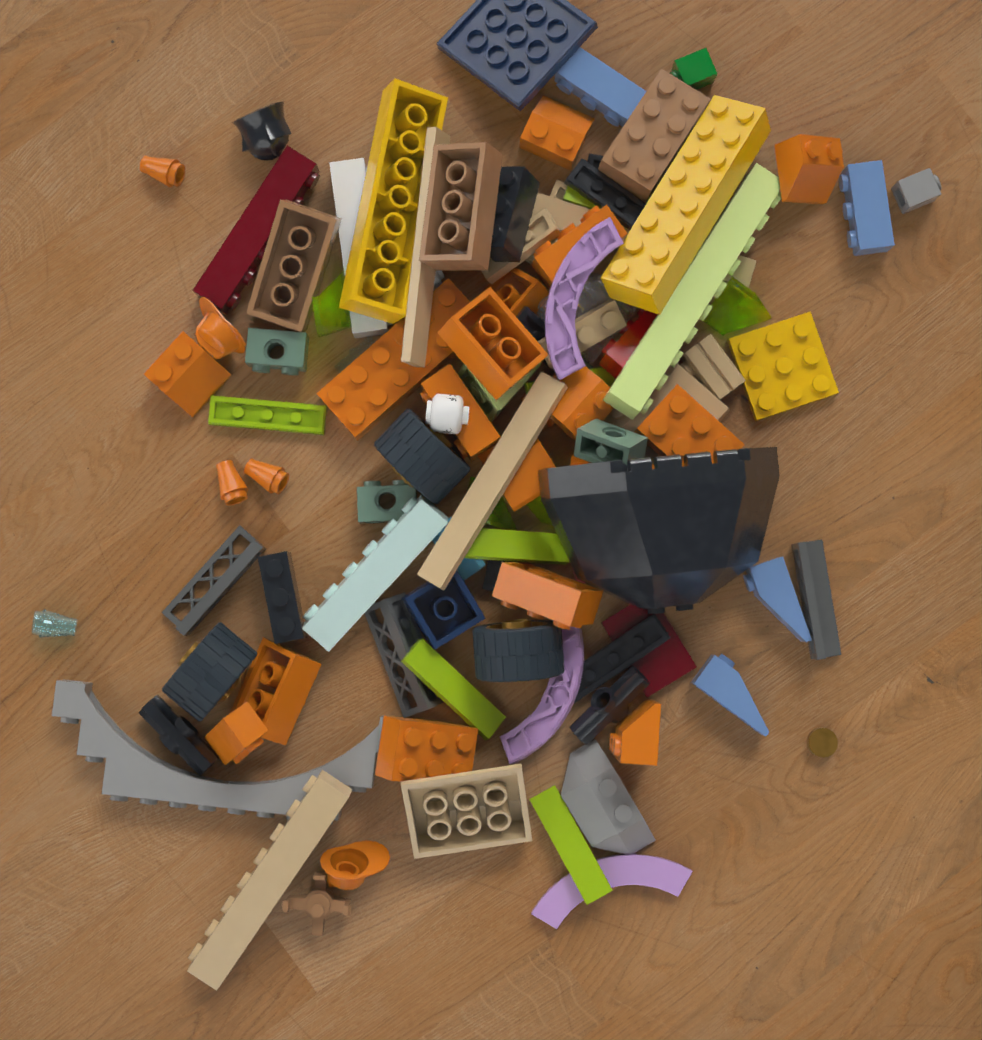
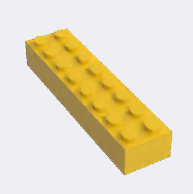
M396 78L383 90L339 308L392 324L406 316L427 127H437L442 130L448 97Z
M716 95L713 96L623 241L624 244L619 247L601 276L609 298L659 315L661 314L770 134L771 128L765 108Z

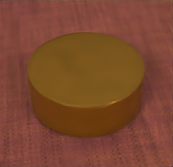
M819 727L809 733L807 746L812 754L825 758L835 753L838 747V739L830 729Z

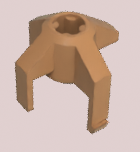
M316 871L313 875L315 888L311 889L308 894L289 895L285 901L282 900L281 911L289 912L290 909L304 910L312 919L311 935L323 936L325 918L331 912H342L343 916L351 915V899L335 896L333 891L328 888L325 871Z

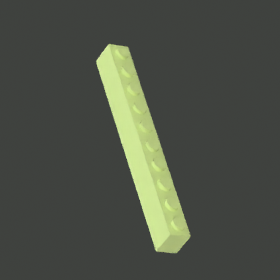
M758 163L753 166L702 244L660 315L657 314L603 399L604 402L632 420L639 412L643 415L647 412L654 401L650 398V395L654 389L659 391L669 377L665 374L669 365L674 368L682 357L683 352L679 349L684 342L689 344L697 333L698 329L694 327L698 319L704 321L713 307L709 304L713 296L718 298L727 285L723 281L727 273L731 276L741 263V260L738 259L741 251L746 253L755 241V238L751 235L755 229L760 231L770 217L765 213L769 207L774 209L781 200L779 177Z

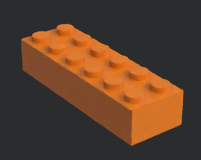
M449 278L433 291L425 367H414L401 362L405 316L316 393L357 441L416 391L423 381L434 375L456 355L437 332L453 315L469 304L470 301Z

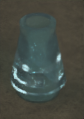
M46 609L35 611L32 634L39 635V638L75 636L77 619Z

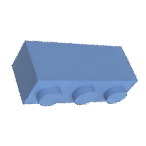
M581 47L555 74L554 81L561 91L568 95L573 93L581 99V103L586 108L593 111L595 109L598 110L614 126L620 125L623 127L646 93L644 89Z
M882 160L848 164L839 176V188L841 192H844L846 201L843 203V216L845 220L849 221L850 231L847 232L848 247L853 249L854 256L888 252L895 244Z

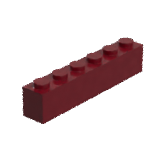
M286 146L192 291L199 298H207L218 310L225 314L230 309L234 310L242 297L240 295L245 285H251L257 275L256 268L262 261L280 200L287 199L303 205V196L308 189L312 190L316 186L320 178L317 163L290 146Z

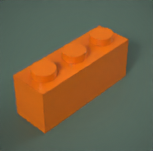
M247 701L224 717L204 738L224 765H227L232 760L235 764H238L264 743L261 737L269 730Z

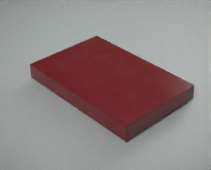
M628 605L602 621L601 624L610 639L614 641L652 614H648L647 609ZM658 613L656 616L671 638L628 667L635 666L650 682L643 690L647 698L697 667L664 613Z

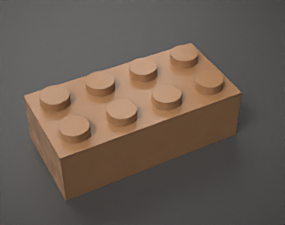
M661 69L601 159L598 170L646 203L708 106L710 98Z
M487 142L436 144L433 147L419 261L436 271L488 270L503 154Z
M287 199L280 200L246 313L299 332L307 330L342 218Z

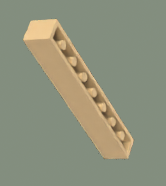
M324 770L317 777L311 775L302 789L306 792L301 801L294 800L286 812V815L290 817L284 826L280 823L277 825L269 838L273 841L268 850L262 847L253 861L257 865L251 874L247 871L236 886L241 889L235 898L231 895L228 897L220 910L224 915L219 922L213 919L204 933L208 937L203 945L197 943L188 957L192 962L187 972L216 991L351 794V788Z

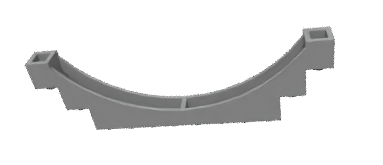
M56 680L52 716L61 717L60 722L78 724L79 719H81L77 755L86 756L85 761L103 762V759L106 758L102 794L110 795V800L128 801V797L140 798L139 803L156 805L159 800L168 801L169 806L175 808H186L187 804L198 805V810L216 811V807L228 808L227 813L244 815L245 810L256 811L258 817L274 818L275 814L286 815L295 799L301 801L306 794L302 789L311 775L317 777L322 770L349 786L353 792H366L367 788L374 786L384 715L380 717L379 726L364 740L345 754L325 765L302 774L275 780L256 782L226 781L199 776L198 774L180 769L138 745L119 728L104 710L92 691V682ZM341 810L339 811L334 820L338 821L340 819Z

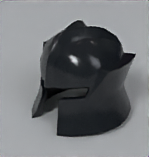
M284 101L257 109L232 122L242 135V152H250L255 158L264 161L280 157L289 142V135L292 134L284 118Z

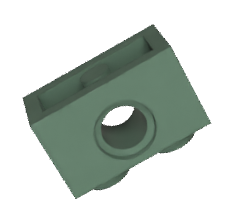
M248 328L245 363L252 367L254 372L270 373V369H280L281 374L297 376L299 371L306 372L309 336L305 332ZM274 347H283L284 355L280 359L275 360L270 357V352Z
M594 419L577 429L574 456L591 463L621 460L627 465L628 459L645 457L648 437L605 421Z
M393 480V485L381 486V481L363 482L364 487H357L358 522L360 524L389 523L393 518L398 521L404 514L401 510L412 497L417 500V490L410 487L403 480ZM384 494L395 496V505L390 509H383L380 506V498Z

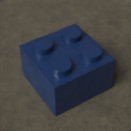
M457 570L444 591L427 581L401 597L428 644L433 649L439 648L486 619Z

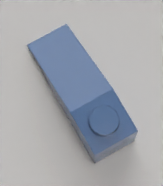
M783 556L747 569V574L743 575L747 590L749 592L753 591L754 596L800 642L811 641L812 639Z
M711 654L690 683L759 734L766 737L769 730L739 672L733 669L735 663L723 654H720L719 657Z

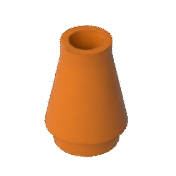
M145 155L140 162V171L142 173L148 174L168 187H178L184 180L185 166L180 164L177 159L156 158Z
M253 458L247 462L244 468V474L250 476L270 494L274 492L280 494L289 481V473L285 472L283 467L260 462Z
M226 460L218 463L216 468L218 471L221 500H224L228 506L247 500L249 489L236 470L233 461Z

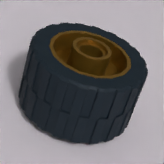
M406 409L374 442V446L390 463L393 471L405 483L418 490L434 504H439L470 472L469 465L453 450L452 447L454 445L442 433L433 432L430 426L411 409Z
M514 619L480 625L472 630L475 675L478 680L488 682H527L559 676L565 671L562 628L554 626L552 620Z
M218 622L200 643L196 641L177 663L180 667L163 686L162 692L197 721H202L213 707L224 702L242 681L246 668L255 659L257 652L223 623Z

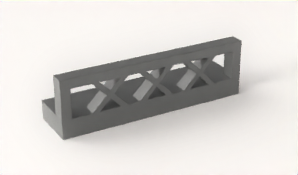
M239 525L162 611V614L176 625L175 629L183 636H189L267 548ZM242 535L250 542V545L241 554L234 555L233 543ZM229 548V555H223ZM229 559L230 567L222 576L214 577V564L217 560ZM208 571L210 572V577H203ZM210 580L209 591L202 598L195 599L194 586L199 581ZM190 592V599H184V597ZM190 602L191 611L182 621L172 613L179 603Z
M815 540L791 544L803 616L812 639L808 641L810 659L820 660L826 659V657L842 655L823 541Z
M404 592L374 603L365 612V616L405 718L444 703V701L401 662L414 644L422 638L418 625L401 598L406 595ZM381 609L384 616L383 624L378 621L374 610ZM388 637L393 640L395 645L394 652L388 648ZM398 665H400L404 669V679L401 678L398 674ZM408 692L414 695L417 707L411 708L407 698Z

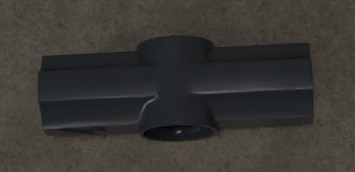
M631 666L610 688L601 687L596 690L591 698V706L569 728L581 742L587 745L610 722L619 723L624 720L629 711V704L650 682L635 666Z
M159 695L148 701L139 711V714L160 735L159 738L162 743L174 754H179L199 776L206 772L219 758L198 736L199 732L193 724L185 717L179 716Z

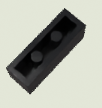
M525 166L501 167L490 258L494 262L520 263L540 185V182Z
M284 551L258 557L274 644L308 638L307 633L302 629L304 618L291 552Z

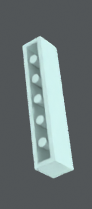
M421 495L417 500L412 497L401 509L404 514L399 520L396 521L393 518L381 531L385 535L377 543L372 540L362 551L364 558L358 564L353 561L342 573L345 578L337 586L333 583L322 595L325 600L319 606L313 604L304 614L305 622L302 629L328 652L448 524V517L425 496Z

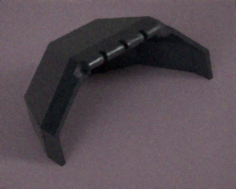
M777 447L714 451V464H712L710 452L684 454L683 467L679 454L655 457V469H652L650 457L628 459L627 465L621 460L541 469L538 470L541 501L578 580L601 589L603 592L636 608L647 609L648 614L665 613V607L676 606V611L693 610V604L702 602L759 561L780 477Z

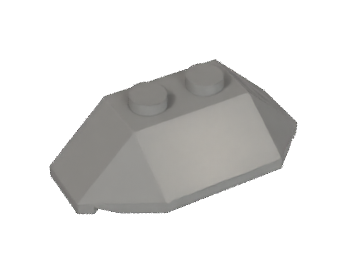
M593 739L587 745L585 744L571 752L561 797L591 847L630 855L654 842L656 839L597 740Z

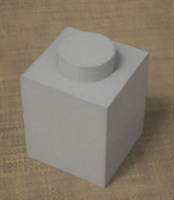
M928 168L897 181L891 190L901 213L905 214L934 202L941 195V183L939 178L935 174L933 175L931 169Z

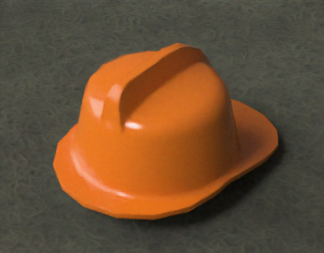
M201 297L199 306L204 318L196 327L198 344L215 359H221L232 352L244 353L246 351V343L238 330L223 317L210 300Z
M365 840L326 850L320 858V864L327 874L329 887L354 890L364 883L366 877L383 871L389 864L390 854L384 845L376 841Z

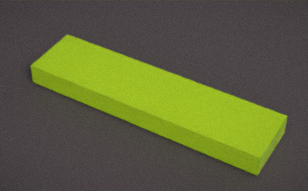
M211 395L208 424L213 426L325 435L327 406Z
M488 528L481 529L464 557L467 559L560 565L569 563L557 533Z
M423 638L419 639L401 660L408 669L469 726L478 728V734L484 740L490 739L506 718Z
M554 785L530 798V802L585 903L588 905L613 891L556 786Z

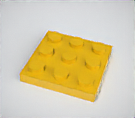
M811 311L731 337L727 340L736 368L746 380L742 385L755 421L839 393Z

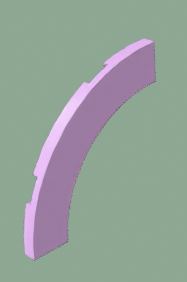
M611 217L594 226L571 248L557 270L550 287L545 312V338L551 365L558 380L585 367L576 336V310L584 284L591 272L604 257L624 244Z
M570 627V630L562 629L564 673L549 679L541 702L531 715L517 727L500 736L509 764L513 765L537 751L555 734L568 716L575 702L583 673L584 643L581 628Z
M617 854L596 859L611 888L623 885H643L664 890L677 897L693 872L677 862L650 855ZM570 873L552 885L531 912L532 915L556 929L569 912L584 901Z

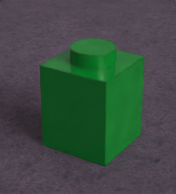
M707 48L674 60L672 72H670L671 75L696 90L714 83L718 74Z

